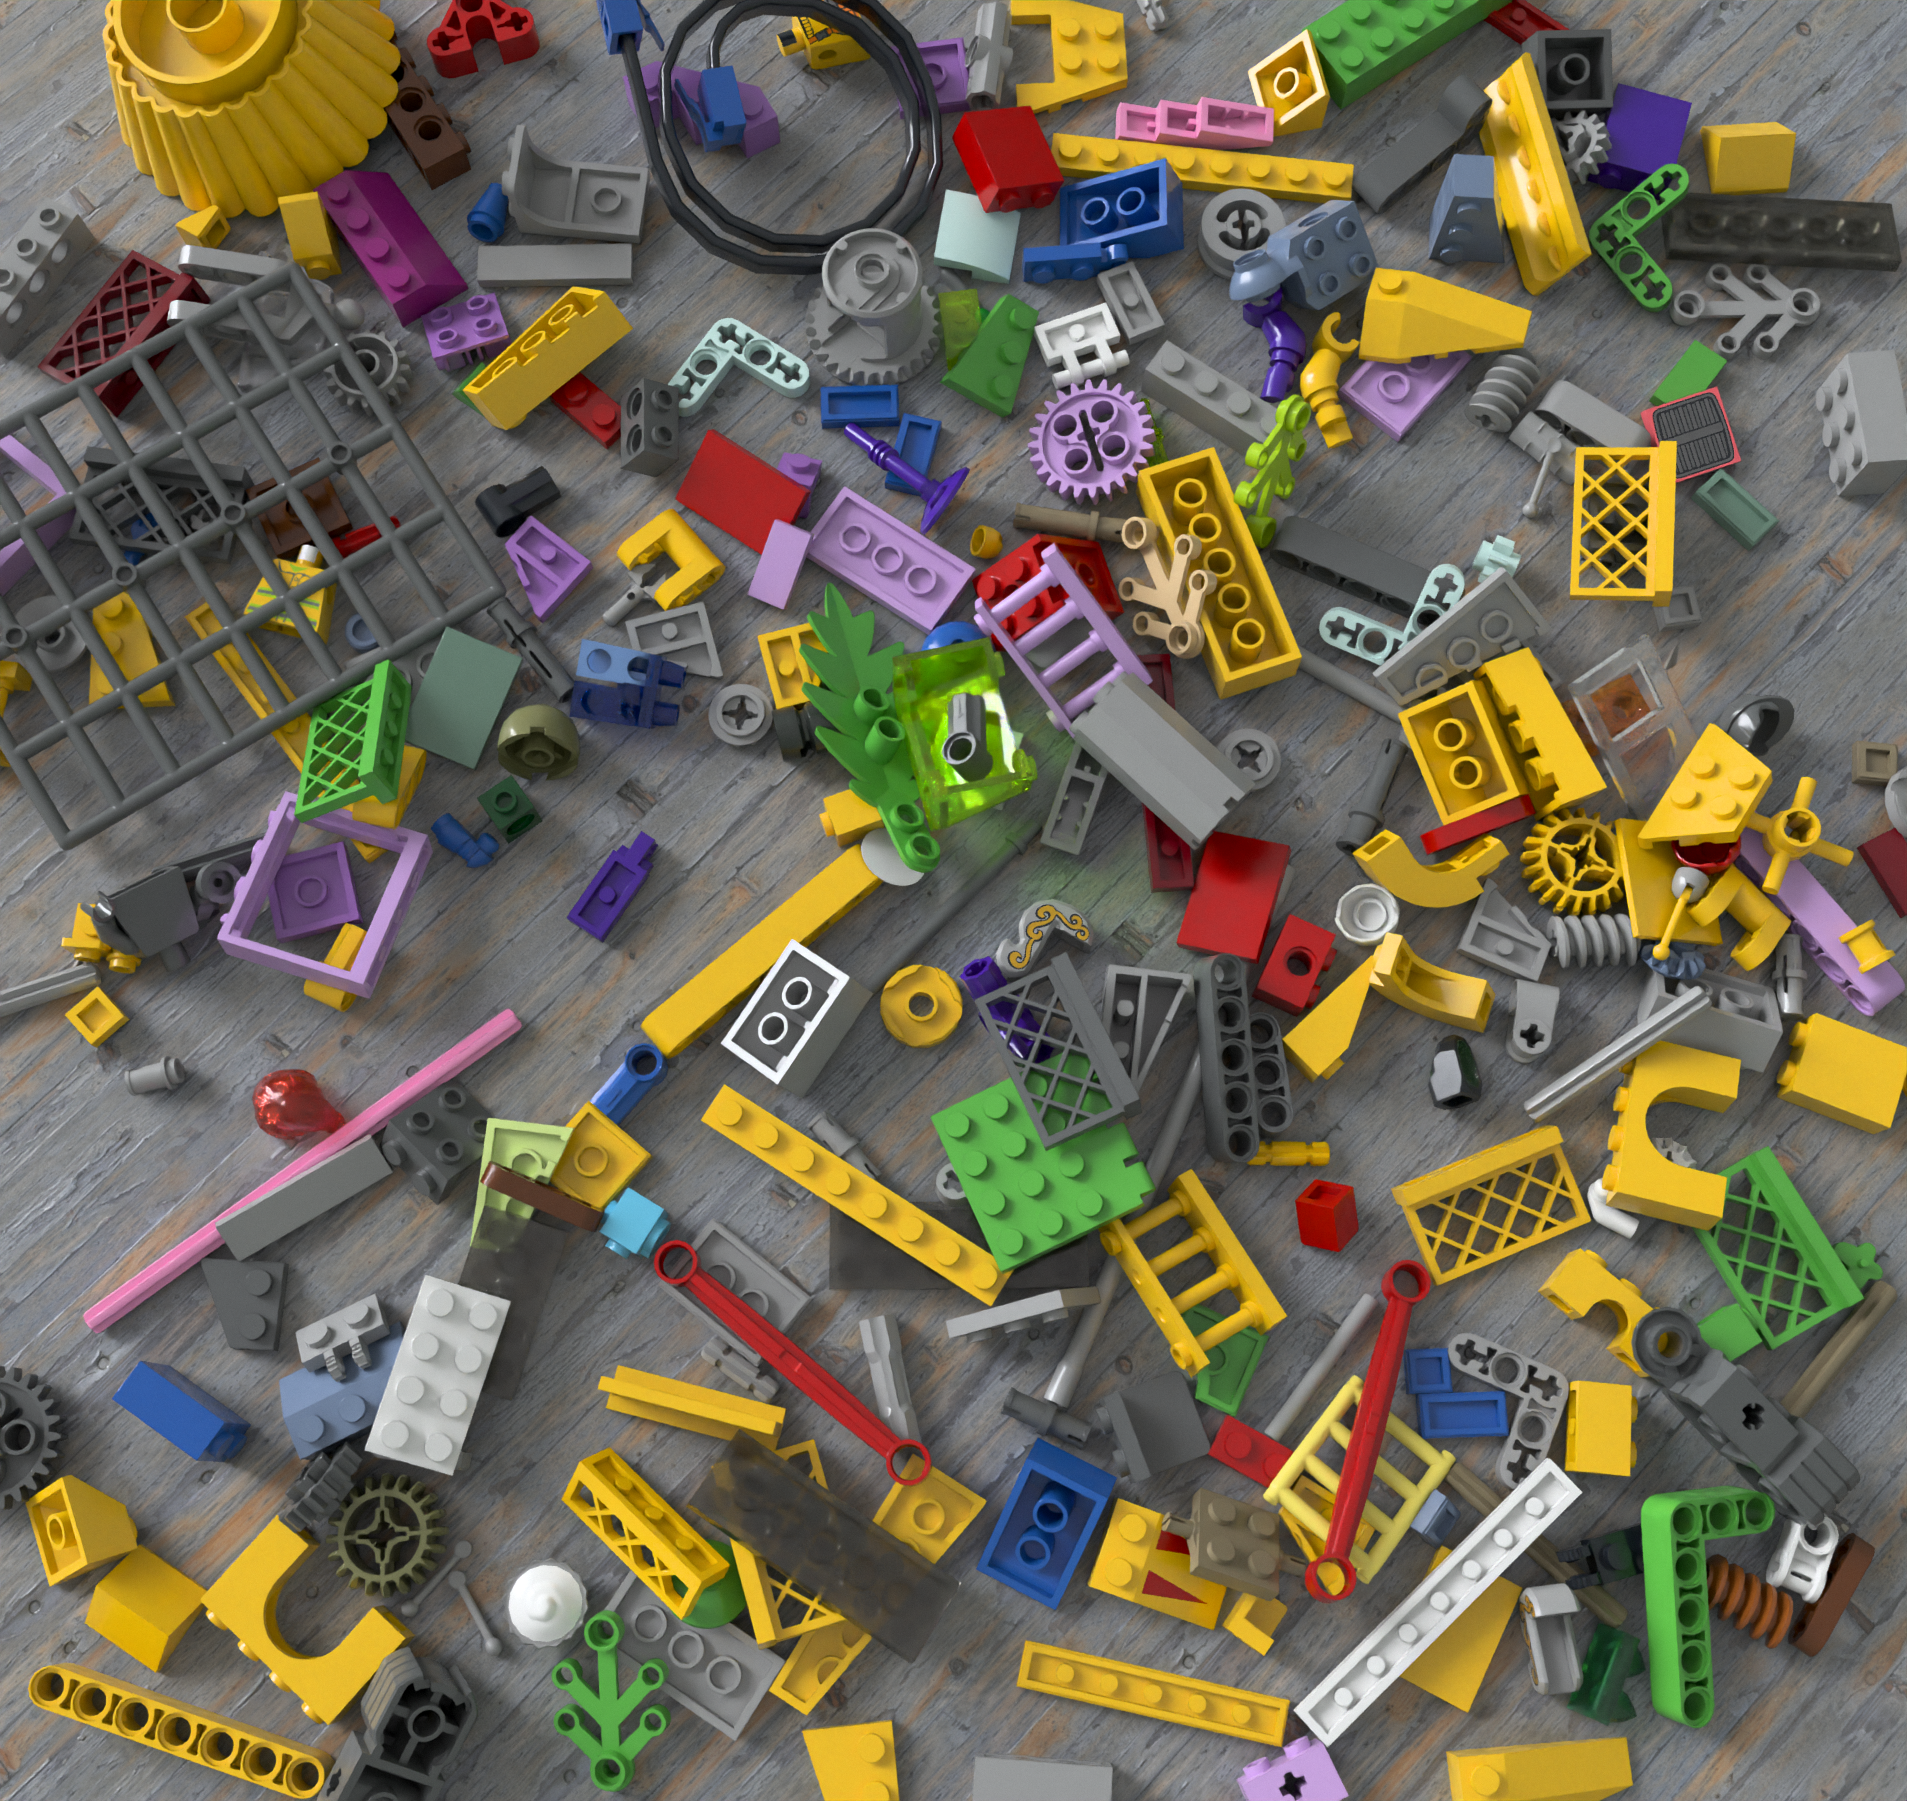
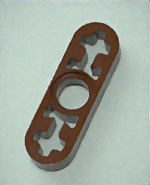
M489 1161L480 1180L482 1184L591 1232L597 1231L605 1214V1211L593 1204L493 1161Z
M1854 1533L1848 1534L1841 1540L1833 1553L1822 1594L1815 1603L1806 1602L1789 1632V1644L1808 1657H1813L1821 1651L1874 1557V1546Z

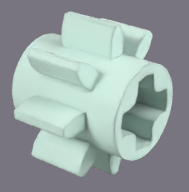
M1497 535L1493 544L1487 541L1482 542L1472 565V569L1480 571L1478 582L1482 583L1501 566L1513 577L1521 558L1520 554L1513 552L1514 541Z

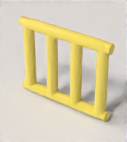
M1353 1375L1347 1384L1342 1387L1263 1494V1498L1274 1506L1280 1503L1325 1542L1330 1522L1294 1493L1290 1487L1305 1469L1336 1496L1340 1476L1315 1456V1454L1328 1436L1347 1451L1351 1431L1341 1424L1340 1420L1352 1404H1355L1357 1407L1359 1405L1364 1381L1356 1375ZM1389 1412L1385 1430L1425 1462L1429 1469L1416 1486L1380 1455L1378 1456L1374 1474L1406 1501L1394 1518L1391 1519L1368 1499L1366 1500L1362 1518L1382 1535L1368 1554L1353 1543L1349 1561L1358 1569L1356 1571L1357 1578L1365 1584H1369L1374 1575L1378 1573L1409 1529L1433 1490L1439 1487L1456 1461L1453 1454L1446 1450L1440 1453L1392 1412Z

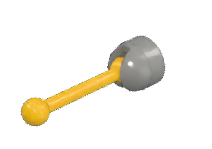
M1681 867L1676 870L1672 880L1671 891L1674 897L1678 899V902L1661 943L1653 948L1655 959L1663 961L1669 957L1670 949L1668 946L1686 903L1695 902L1704 895L1709 884V878L1703 872L1690 867Z

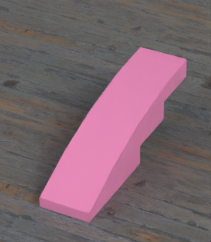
M1201 97L1197 105L1160 100L1157 108L1120 102L1116 111L1115 139L1212 150L1271 146L1273 143L1274 109Z

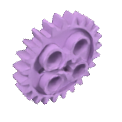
M1087 379L1085 390L1079 391L1077 385L1071 383L1070 395L1066 396L1062 391H1056L1059 402L1054 404L1046 400L1044 404L1048 414L1036 413L1035 415L1041 427H1033L1029 430L1032 438L1035 440L1028 443V448L1031 454L1034 455L1030 458L1034 469H1038L1036 473L1041 482L1047 481L1046 485L1051 493L1059 489L1061 498L1064 501L1074 493V498L1079 505H1081L1086 495H1090L1093 504L1097 505L1099 494L1103 493L1111 502L1114 496L1113 490L1116 488L1122 493L1127 494L1128 490L1125 482L1130 480L1137 483V469L1149 468L1148 461L1144 457L1155 456L1153 445L1150 444L1157 440L1154 429H1150L1154 426L1151 414L1145 415L1148 411L1144 401L1137 403V397L1133 390L1124 396V389L1120 383L1110 391L1106 379L1102 380L1098 389H1094L1091 380ZM1081 413H1086L1104 465L1103 471H1097L1096 463L1080 419ZM1113 414L1110 420L1102 423L1097 422L1102 415ZM1066 428H1076L1069 436H1060ZM1119 447L1124 448L1122 454L1116 457L1108 456L1111 450ZM1079 461L1087 462L1084 468L1076 471L1071 470L1075 463Z

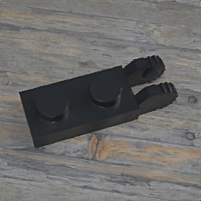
M1641 1523L1581 1540L1580 1545L1556 1552L1559 1563H1571L1579 1561L1583 1557L1586 1558L1590 1572L1573 1575L1565 1580L1566 1585L1573 1591L1593 1585H1605L1644 1573Z

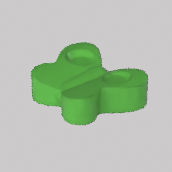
M1846 1242L1832 1245L1859 1290L1867 1281L1878 1280L1883 1276L1882 1268L1873 1261L1876 1249L1871 1243L1867 1242L1857 1245V1247Z

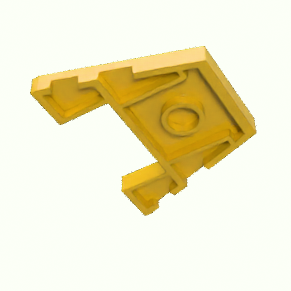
M1010 0L1011 25L1050 24L1054 83L1016 84V107L1030 105L1034 114L1045 110L1049 114L1061 110L1063 104L1078 99L1085 102L1127 87L1128 74L1123 13L1071 0Z

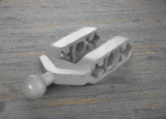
M187 245L181 249L178 269L198 279L247 286L288 262L275 258ZM301 267L302 270L304 271L305 275H306L307 278L309 279V277H308V275H307V273H306L305 268H304V267ZM289 281L273 290L289 292L285 317L281 318L265 313L260 314L280 345L293 346L317 321L293 283ZM343 299L337 304L324 303L336 323L345 330H356L365 320V311L355 300ZM183 300L172 301L168 312L167 324L172 327L210 305ZM239 309L200 330L203 336L260 344Z

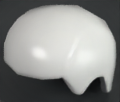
M1373 883L1356 885L1339 899L1335 922L1348 941L1360 946H1376L1383 943L1386 932L1392 934L1395 932L1399 924V905L1394 896L1381 886Z

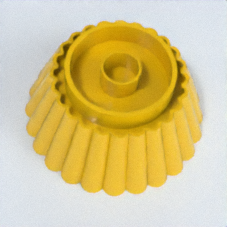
M111 0L105 8L107 25L103 29L102 36L122 139L127 146L132 148L137 169L142 174L154 176L159 192L166 196L180 195L184 205L190 210L202 211L216 205L220 207L225 218L236 217L245 209L256 217L270 215L279 207L278 197L313 192L314 188L342 173L344 167H353L361 163L368 154L369 145L367 139L375 138L385 129L387 114L383 108L390 105L397 96L398 84L391 74L396 71L401 59L397 47L389 42L395 31L394 22L389 16L379 11L380 0Z

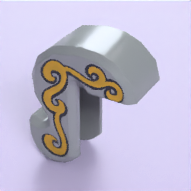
M1055 899L1035 902L1025 910L1018 926V944H1012L1011 940L1006 938L1001 942L997 950L995 963L1001 970L1007 983H1013L1032 973L1052 935L1089 954L1094 932L1089 919L1084 913L1071 904Z
M1565 1583L1527 1587L1519 1598L1520 1625L1530 1655L1528 1670L1534 1689L1542 1696L1579 1691L1583 1684V1672L1570 1614L1580 1612L1581 1608L1575 1592Z

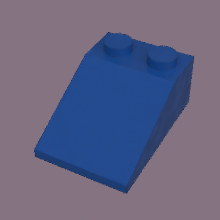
M1164 158L1061 187L1060 246L1100 243L1101 248H1107L1114 244H1127L1128 258H1151L1184 249L1183 186L1168 160Z
M1037 1438L976 1570L1056 1610L1108 1501L1117 1477Z

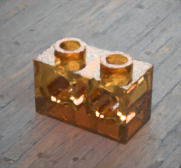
M1627 674L1561 703L1591 758L1609 748L1608 743L1620 738L1621 742L1625 743L1643 734V726L1653 716L1631 674ZM1616 706L1623 709L1627 719L1618 717L1612 707ZM1576 722L1587 724L1592 734L1581 732Z

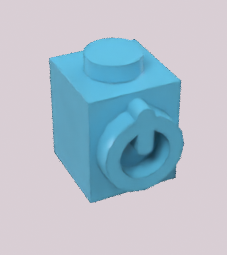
M628 1187L619 1202L613 1200L605 1209V1214L601 1220V1223L604 1225L599 1232L609 1238L605 1246L625 1259L629 1257L631 1252L640 1258L644 1256L649 1259L665 1239L671 1227V1222L666 1220L669 1214L663 1208Z

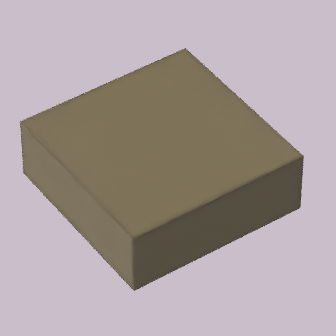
M1857 740L1852 744V783L1887 787L1890 778L1898 772V745Z

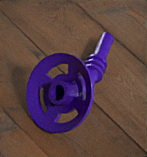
M855 423L848 424L844 429V435L867 452L868 458L884 471H892L922 494L921 499L927 502L921 520L920 533L925 535L952 501L969 474L970 469L965 466L955 471L941 483L935 478L931 481L902 460L896 449L883 440L874 439Z

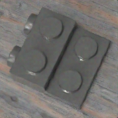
M1590 474V477L1595 481L1602 476ZM1619 476L1611 477L1601 486L1615 500L1630 488ZM1649 481L1643 486L1647 491L1649 487ZM1595 492L1586 499V511L1593 518L1609 506ZM1636 492L1621 504L1635 518L1648 508V503ZM1615 510L1600 522L1613 536L1617 535L1629 524ZM1647 519L1641 523V524L1644 525L1646 528H1647ZM1582 522L1581 529L1587 524V522ZM1594 529L1581 538V545L1592 555L1607 543ZM1634 529L1620 543L1633 555H1636L1647 545V540ZM1615 548L1609 550L1598 560L1607 569L1615 567L1616 563L1625 564L1627 562ZM1645 556L1640 561L1646 566ZM1634 566L1631 568L1633 571L1639 572Z

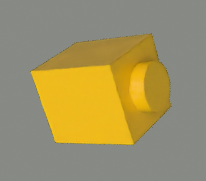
M851 789L823 798L825 812L819 814L826 836L834 835L839 847L864 838L872 830L884 828V822L877 808L864 802Z

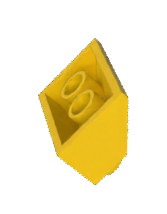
M1469 681L1398 713L1402 727L1443 825L1531 793L1484 681Z

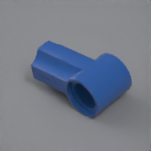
M641 1043L635 1045L628 1051L624 1063L593 1096L590 1102L619 1126L654 1086H658L664 1081L668 1073L667 1060L651 1044ZM646 1056L655 1057L657 1064L653 1072L647 1075L637 1073L636 1069L639 1060Z

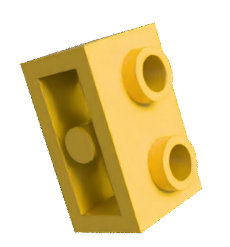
M1590 1381L1568 1382L1565 1472L1615 1477L1630 1476V1468L1635 1467L1637 1460L1636 1444L1634 1441H1631V1423H1635L1637 1419L1638 1403L1636 1397L1632 1396V1386Z

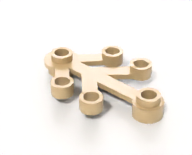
M1131 517L1125 522L1122 529L1123 542L1128 548L1141 551L1156 589L1145 586L1144 581L1140 578L1125 577L1119 584V595L1124 601H1140L1166 610L1171 624L1161 622L1158 615L1154 612H1139L1133 619V629L1140 636H1155L1166 640L1168 649L1179 658H1194L1202 650L1205 641L1204 630L1199 623L1205 596L1213 593L1217 586V578L1212 571L1198 569L1192 572L1189 578L1191 591L1184 611L1181 598L1190 560H1194L1200 555L1202 543L1195 535L1182 534L1178 536L1174 543L1175 556L1169 576L1156 545L1159 537L1157 526L1149 518ZM1189 541L1190 549L1186 552V544ZM1202 577H1204L1205 584L1203 588L1201 587ZM1133 584V586H1134V591H1133V594L1131 595L1130 588H1131V585ZM1146 619H1148L1147 629L1145 628Z

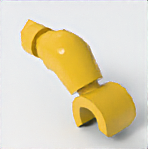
M1339 312L1328 315L1315 334L1312 342L1314 355L1300 374L1299 384L1304 402L1310 404L1313 412H1318L1315 419L1328 448L1342 446L1353 439L1344 410L1341 405H1336L1339 401L1336 393L1339 386L1336 380L1341 364L1349 360L1360 342L1352 339L1349 343L1342 344L1332 336L1341 323Z

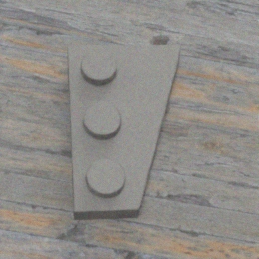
M1097 1286L1060 1289L947 1320L946 1325L949 1338L966 1336L968 1344L993 1338L992 1330L1004 1328L1005 1334L1031 1328L1029 1321L1042 1318L1043 1323H1049L1069 1318L1068 1311L1100 1304L1101 1299Z

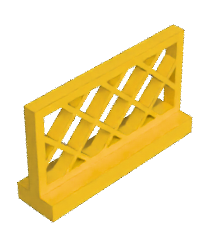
M1660 441L1659 447H1576L1570 600L1652 601V607H1669L1673 591L1677 441ZM1584 460H1601L1610 469L1595 481L1583 470ZM1631 460H1649V471L1638 481L1623 469ZM1615 474L1630 486L1616 500L1601 487ZM1649 481V487L1647 491L1643 486ZM1583 482H1584L1586 485L1589 486V487H1588L1586 490H1584V491H1583ZM1595 492L1609 506L1593 518L1582 507V502ZM1635 492L1648 503V508L1637 518L1621 505ZM1614 510L1629 523L1615 536L1600 524ZM1581 518H1582L1585 522H1587V524H1586L1582 529H1581ZM1646 519H1647V528H1646L1644 525L1641 524V523H1642L1643 521H1645ZM1592 529L1607 541L1593 555L1580 544L1581 538ZM1634 529L1647 540V545L1636 555H1633L1620 543ZM1615 548L1627 562L1612 574L1598 560L1609 550ZM1580 555L1586 560V561H1585L1583 564H1581V565H1580ZM1645 556L1646 566L1640 561ZM1591 566L1606 579L1597 588H1579V576ZM1634 566L1646 577L1645 589L1627 588L1619 578Z
M1540 1126L1391 1188L1396 1203L1402 1206L1433 1285H1441L1591 1221L1560 1146V1143L1564 1141L1557 1126ZM1550 1154L1557 1168L1551 1184L1532 1177L1538 1159ZM1526 1165L1524 1173L1516 1170V1168ZM1506 1172L1521 1178L1513 1201L1493 1192L1499 1176ZM1489 1180L1486 1188L1477 1185ZM1561 1181L1565 1187V1190L1559 1188ZM1529 1182L1549 1190L1540 1212L1521 1204ZM1468 1188L1483 1194L1475 1216L1455 1209L1461 1191ZM1556 1194L1570 1200L1576 1216L1562 1222L1548 1216ZM1450 1196L1447 1205L1439 1202V1200ZM1490 1198L1510 1205L1502 1229L1482 1220ZM1432 1204L1445 1210L1436 1233L1422 1227L1416 1213L1417 1209ZM1518 1209L1538 1218L1532 1234L1524 1238L1510 1233ZM1452 1213L1472 1222L1463 1245L1443 1236ZM1545 1222L1553 1224V1226L1543 1229ZM1479 1226L1499 1233L1493 1251L1486 1254L1471 1249ZM1426 1235L1433 1238L1431 1246L1429 1245ZM1507 1237L1515 1240V1242L1505 1245ZM1441 1241L1461 1250L1455 1267L1440 1272L1435 1259ZM1468 1254H1472L1477 1257L1466 1262Z
M620 1365L617 1367L614 1379L601 1376L598 1385L599 1390L610 1393L606 1405L607 1409L771 1452L777 1450L787 1412L785 1408Z
M814 1439L729 1464V1462L711 1466L759 1650L775 1646L780 1641L863 1616L864 1613ZM808 1453L812 1471L804 1485L782 1473L790 1458ZM781 1461L777 1470L769 1466V1464ZM760 1468L773 1476L761 1498L744 1488L741 1477L742 1472ZM814 1478L816 1479L819 1493L809 1488ZM778 1479L800 1490L789 1513L767 1501ZM805 1494L823 1504L825 1513L816 1528L794 1516ZM747 1498L757 1503L752 1514ZM763 1507L785 1519L773 1541L757 1533L754 1522ZM826 1521L828 1522L831 1536L821 1531ZM790 1522L813 1534L801 1557L778 1545ZM818 1537L833 1545L836 1550L837 1557L829 1572L806 1560ZM759 1542L770 1547L764 1558ZM774 1551L797 1562L785 1586L768 1577L766 1566ZM839 1564L844 1581L834 1576ZM802 1566L825 1578L813 1601L790 1589ZM830 1581L847 1590L852 1608L833 1613L818 1604ZM771 1586L781 1591L776 1603ZM786 1595L809 1607L800 1624L782 1629L778 1610ZM814 1610L824 1615L823 1617L810 1620Z

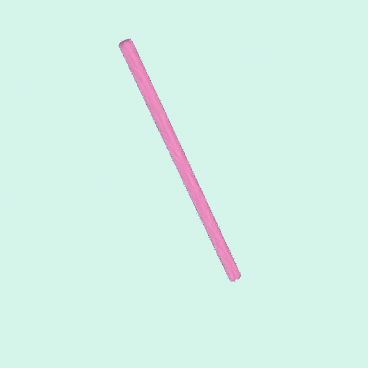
M508 1008L485 1023L87 1310L83 1317L88 1327L95 1333H101L200 1262L202 1258H205L222 1246L225 1241L216 1229L215 1223L366 1135L371 1134L374 1136L388 1125L390 1119L442 1083H446L519 1031L522 1028V1024L518 1017Z

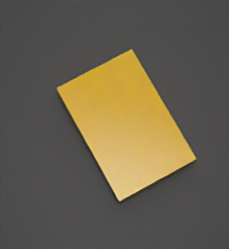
M1442 1545L1437 1548L1423 1580L1452 1550ZM1498 1576L1399 1677L1468 1713L1523 1588Z

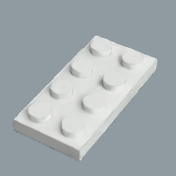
M425 1275L364 1450L451 1476L453 1475L511 1301Z

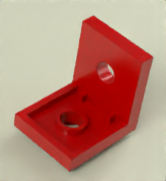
M1037 534L972 579L977 598L982 597L988 607L992 609L1011 595L1016 588H1020L1042 572L1040 567L1045 562L1041 552L1055 543L1108 617L1114 620L1125 613L1099 542ZM1061 584L1055 588L1051 585L1003 620L1001 624L1013 640L1017 641L1066 605L1064 600L1069 597V594ZM994 633L991 634L996 650L1007 652Z

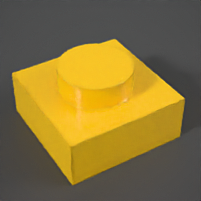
M98 986L65 1014L85 1039L96 1048L130 1020L110 996Z

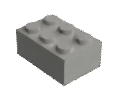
M1895 350L1847 353L1816 393V406L1819 411H1822L1824 422L1822 432L1823 443L1829 448L1831 459L1829 476L1836 485L1837 496L1882 494L1907 469V410Z

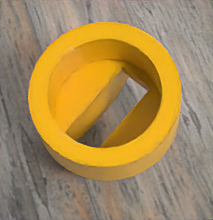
M979 525L971 538V554L984 559H992L998 556L1003 549V538L1000 532L992 527Z

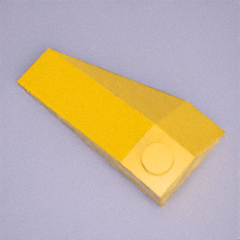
M1376 268L1366 298L1359 359L1402 364L1411 362V357L1434 354L1435 359L1447 358L1448 352L1471 350L1473 353L1478 354L1523 348L1532 311L1416 272Z
M1624 1736L1446 1751L1452 1801H1600L1633 1786L1627 1738Z

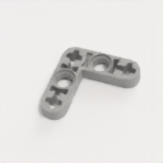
M1461 1333L1455 1335L1445 1345V1348H1448L1447 1352L1451 1368L1458 1373L1499 1391H1505L1506 1394L1519 1399L1509 1426V1436H1506L1495 1465L1496 1478L1500 1484L1509 1490H1515L1546 1459L1568 1398V1381L1558 1370L1476 1334ZM1469 1342L1471 1343L1470 1351L1481 1357L1487 1356V1349L1492 1351V1355L1485 1363L1484 1374L1479 1372L1480 1368L1484 1365L1483 1363L1476 1360H1468L1462 1364L1460 1362L1461 1355L1455 1352L1456 1346H1463ZM1501 1358L1510 1359L1517 1367V1377L1509 1384L1500 1381L1495 1374V1365ZM1528 1367L1533 1369L1529 1378L1538 1382L1547 1381L1548 1378L1552 1379L1551 1387L1557 1390L1556 1396H1547L1544 1400L1541 1398L1543 1391L1531 1384L1525 1385V1392L1520 1390V1387L1527 1379ZM1529 1416L1537 1418L1543 1426V1435L1537 1442H1529L1521 1433V1423ZM1514 1443L1525 1449L1536 1450L1535 1457L1528 1454L1524 1456L1521 1468L1527 1471L1526 1478H1517L1515 1482L1512 1481L1513 1473L1507 1470L1508 1463H1517L1522 1451L1514 1450Z

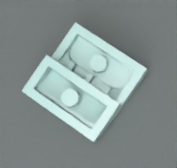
M946 190L934 253V265L972 271L971 279L1009 284L1021 213L1016 210L1008 213L1002 211L985 213L978 196Z

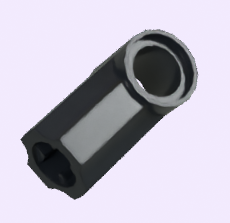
M540 466L507 486L497 484L488 487L477 496L475 505L494 534L499 538L514 534L526 521V517L561 498V494L548 471L543 466Z

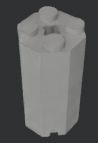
M1124 671L1113 683L1107 682L1094 696L1093 701L1096 703L1089 712L1084 711L1069 727V730L1075 734L1073 739L1194 850L1200 847L1214 833L1212 830H1215L1233 813L1256 785L1134 673L1128 675Z

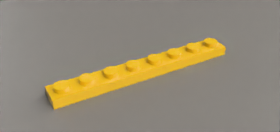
M1053 133L1051 152L1062 176L1093 179L1166 158L1181 180L1183 189L1219 193L1232 189H1251L1261 192L1270 198L1324 204L1330 200H1351L1354 164Z
M725 1084L701 1119L703 1123L989 1307L993 1305L1014 1271L1013 1269L1002 1274L994 1256Z

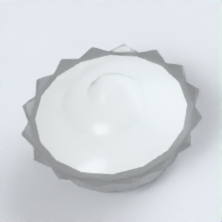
M552 1557L545 1561L534 1559L528 1566L518 1568L516 1576L507 1582V1592L501 1599L505 1607L502 1618L509 1623L510 1634L518 1636L523 1645L533 1644L539 1650L547 1646L557 1648L563 1641L573 1639L576 1630L584 1625V1616L590 1608L587 1601L589 1589L582 1583L581 1573L573 1571L568 1562L559 1563Z

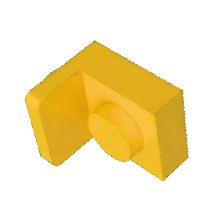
M78 903L72 938H62L61 947L73 953L75 960L100 963L101 957L107 958V954L112 953L113 948L100 941L92 924L91 917L81 909L80 905L82 903Z

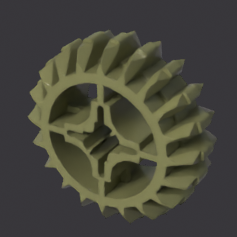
M383 1473L380 1479V1486L374 1477H367L364 1479L365 1493L358 1486H354L349 1491L353 1503L346 1500L341 1502L338 1509L344 1513L343 1517H329L328 1524L339 1527L338 1534L327 1535L325 1540L329 1544L338 1543L339 1550L331 1552L328 1555L329 1561L343 1559L344 1564L336 1571V1575L339 1578L345 1577L351 1572L354 1573L349 1581V1588L352 1590L358 1589L365 1582L364 1592L366 1596H374L380 1586L383 1598L393 1597L395 1584L401 1594L411 1592L410 1578L418 1585L424 1584L427 1578L421 1568L422 1566L431 1571L438 1569L439 1563L431 1557L432 1552L439 1554L446 1552L447 1546L436 1543V1536L449 1534V1527H436L435 1520L444 1518L447 1513L445 1509L431 1511L430 1507L439 1498L436 1493L428 1494L421 1499L426 1488L424 1482H416L409 1490L411 1482L409 1475H400L395 1484L392 1473ZM395 1498L404 1501L413 1509L420 1526H408L403 1523L400 1518L399 1508L395 1507ZM380 1499V1508L375 1509L373 1523L366 1529L356 1530L363 1512L372 1503ZM387 1528L395 1529V1532H407L406 1536L395 1537V1539H391L388 1542L380 1541V1538L368 1537L369 1534L380 1533V1531L387 1530ZM420 1540L418 1549L410 1562L395 1572V1562L400 1561V1550L403 1545L408 1541ZM356 1544H365L373 1549L376 1563H380V1572L372 1569L362 1560Z

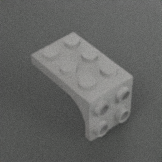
M517 125L515 137H510L508 140L507 152L508 159L511 162L509 171L503 172L502 193L508 196L509 214L511 217H515L520 233L641 244L651 177L649 168L560 159L539 149L530 139L526 125Z

